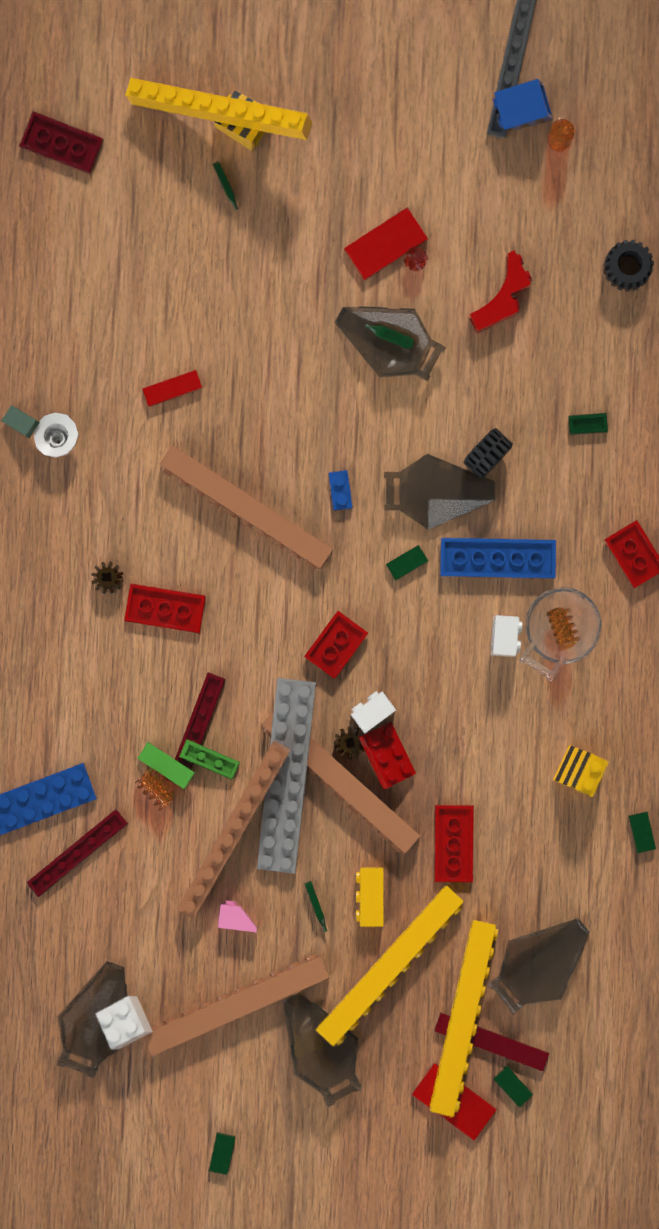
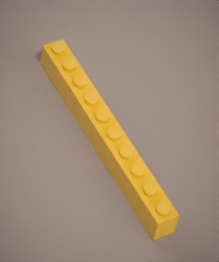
M130 78L125 96L132 105L302 140L308 139L313 124L309 115L304 112Z
M445 885L320 1023L316 1031L332 1046L335 1044L340 1045L346 1038L344 1034L349 1029L352 1031L359 1024V1017L362 1014L366 1016L372 1009L370 1005L375 1000L378 1002L385 995L384 990L388 985L392 987L398 980L396 976L401 971L403 973L406 972L412 965L410 961L413 957L418 958L424 952L423 946L427 942L431 944L438 936L435 933L440 928L444 929L450 923V916L453 913L457 915L463 908L461 904L464 901Z
M473 919L471 921L430 1103V1112L452 1117L454 1112L458 1113L460 1101H457L459 1093L462 1094L464 1082H461L463 1074L467 1073L468 1063H466L467 1055H471L473 1047L470 1040L471 1036H475L477 1025L474 1022L475 1018L479 1017L481 1005L478 1004L480 997H484L486 987L483 986L484 978H488L490 967H487L489 959L492 960L494 948H491L493 940L496 941L498 929H495L496 925Z

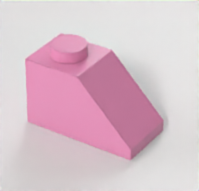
M225 900V904L221 903L218 928L257 932L255 923L244 909L237 905L236 901Z

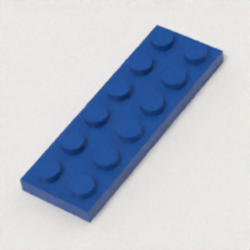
M441 538L440 576L555 579L556 540Z
M85 764L76 765L0 794V835L97 799Z

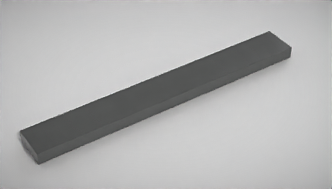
M536 0L516 1L496 92L517 85ZM493 103L486 135L505 139L506 131L504 127H500L498 121L500 112L499 109H495Z

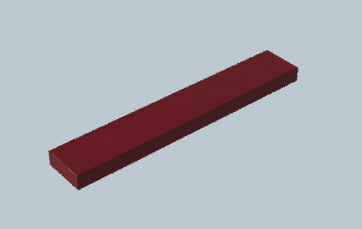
M207 672L175 760L192 770L194 763L179 757L187 739L201 745L226 680Z
M115 809L26 883L37 897H40L129 823Z
M440 1012L434 1031L446 1035L450 1016ZM477 1026L475 1036H471L470 1043L475 1047L542 1072L549 1056V1052Z

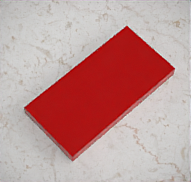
M407 207L346 246L344 251L365 281L426 242L428 238Z
M130 583L124 621L200 634L206 596Z
M435 805L434 882L473 883L474 805Z
M435 1062L411 1093L429 1108L439 1065ZM464 1085L462 1094L459 1093L457 1101H460L458 1113L454 1112L453 1117L437 1114L474 1141L497 1109Z

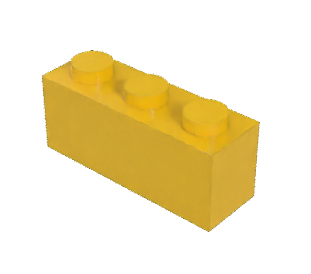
M360 867V872H356V883H360V891H356V903H360V910H356V922H360V927H383V867Z

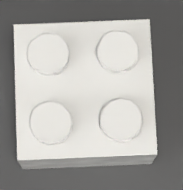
M499 615L493 617L491 656L515 657L520 652L521 641L517 640L518 634L522 632V622L519 621V617Z
M374 692L367 698L369 702L365 705L359 703L351 709L354 712L351 716L363 733H366L396 711L383 692Z
M128 996L96 1013L111 1049H121L153 1032L137 996Z

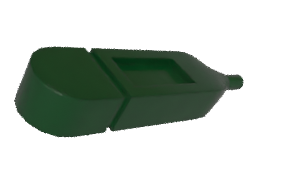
M217 161L212 164L228 200L232 203L234 209L237 210L238 207L232 188L220 162Z
M365 325L366 328H369L379 338L407 349L414 346L413 338L380 325Z
M311 881L304 884L316 917L324 932H327L324 914Z

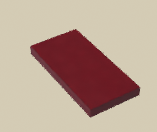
M33 111L19 147L90 175L104 139Z

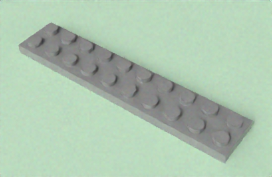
M277 678L270 746L275 740L291 749L265 794L257 869L296 873L316 682Z

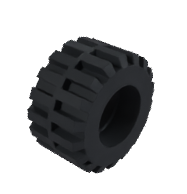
M623 240L622 243L619 242L610 249L604 261V274L607 275V281L612 282L611 285L613 287L616 285L618 290L626 289V291H630L631 289L636 290L645 284L653 271L652 267L654 265L652 253H648L649 249L647 246L644 248L642 246L643 243L639 242L637 244L635 240L630 242ZM623 256L633 257L639 264L638 273L635 275L622 273L618 267V260Z
M494 428L466 456L464 464L480 479L484 478L510 451L513 443L497 428Z

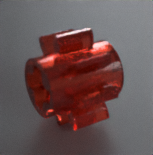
M413 247L406 252V258L403 260L406 267H409L410 270L419 271L425 267V261L428 260L426 251L423 252L422 248Z

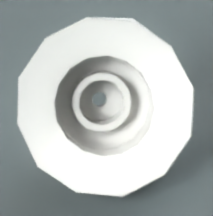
M52 413L45 415L39 421L40 423L34 432L36 448L44 455L57 458L68 454L76 446L79 434L76 424L68 415Z

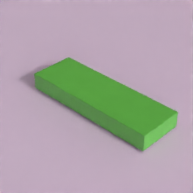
M188 739L179 756L231 780L240 763Z
M147 742L138 756L139 760L183 789L187 788L196 774L149 742Z

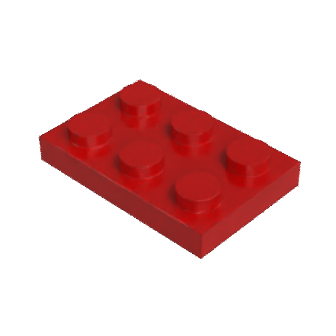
M637 520L604 539V542L633 589L659 574V555Z
M337 611L304 657L335 679L368 635V632L340 611Z
M392 722L359 737L383 790L416 774Z

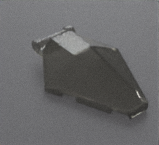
M343 306L335 320L338 328L379 377L416 375L428 381L430 378L429 374L437 359L446 349L445 346L431 339L415 309ZM365 325H380L413 338L414 346L407 349L379 338L369 328H366ZM431 347L434 348V351L430 356L426 366L424 367L423 371H421L420 369L425 359L427 358Z
M430 454L424 455L400 472H384V478L386 479V504L384 505V511H400L427 530L495 501V481L485 477L480 479L473 472ZM394 479H399V504L397 505L394 504Z
M577 918L509 940L499 975L489 982L488 986L496 991L508 1005L509 1011L513 1015L525 1004L561 1000L567 988L568 980L571 974H573L582 954L584 944L590 933L589 930ZM501 981L515 996V998L519 1000L517 1003H515L512 1000V998L507 994V992L501 987V985L499 984Z
M106 961L58 1015L63 1050L57 1062L58 1066H66L94 1078L99 1064L119 1050L111 1049L96 1013L127 997L125 967ZM72 1054L77 1057L92 1061V1063L90 1066H87L76 1061L70 1060L68 1058L69 1055Z
M301 993L285 1000L283 1005L293 1074L323 1095L324 1102L328 1107L334 1105L335 1101L353 1091L358 1092L361 1090L362 1086L355 1075L358 1037L348 1030L344 1034L346 1036L344 1041L340 1045L335 1044L332 1046L316 1031L320 1023L329 1015L316 1003H311ZM349 1080L350 1085L331 1094L330 1089Z

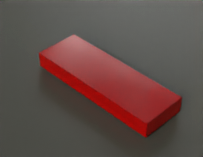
M196 370L142 388L148 407L203 389Z

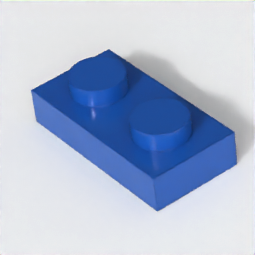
M348 470L329 472L333 510L353 509Z

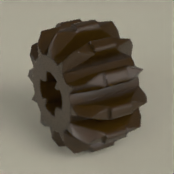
M101 562L103 569L95 566L98 574L91 573V576L97 577V579L91 582L92 584L99 583L95 588L97 591L103 587L102 593L106 594L107 588H109L110 593L113 594L114 590L112 587L115 586L119 590L120 586L116 583L124 582L123 579L118 578L123 575V572H117L120 568L118 565L112 569V562L108 563V568H106L105 562ZM111 573L112 576H110V578H112V580L110 582H104V574L109 575Z
M350 726L347 728V734L343 728L340 729L343 736L341 737L336 734L335 737L341 740L340 742L335 741L333 744L340 745L341 747L335 751L339 752L343 749L344 751L341 754L343 758L346 752H349V759H352L351 752H354L355 756L359 757V753L356 750L359 749L364 752V748L359 746V744H362L359 741V737L364 734L361 733L359 736H356L359 729L356 728L354 733H351ZM349 737H352L355 746L353 748L350 746L349 749L344 741L346 738L349 740Z

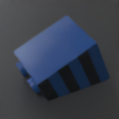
M539 79L494 92L495 98H493L495 109H499L500 112L498 117L499 125L501 128L504 127L505 131L553 120L544 84Z

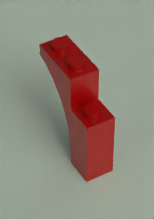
M515 250L509 252L506 256V277L497 295L488 304L469 314V319L476 334L519 313V302L516 297L513 298L512 296L530 288L532 277L528 271L524 270L522 266L524 264L520 254H516Z

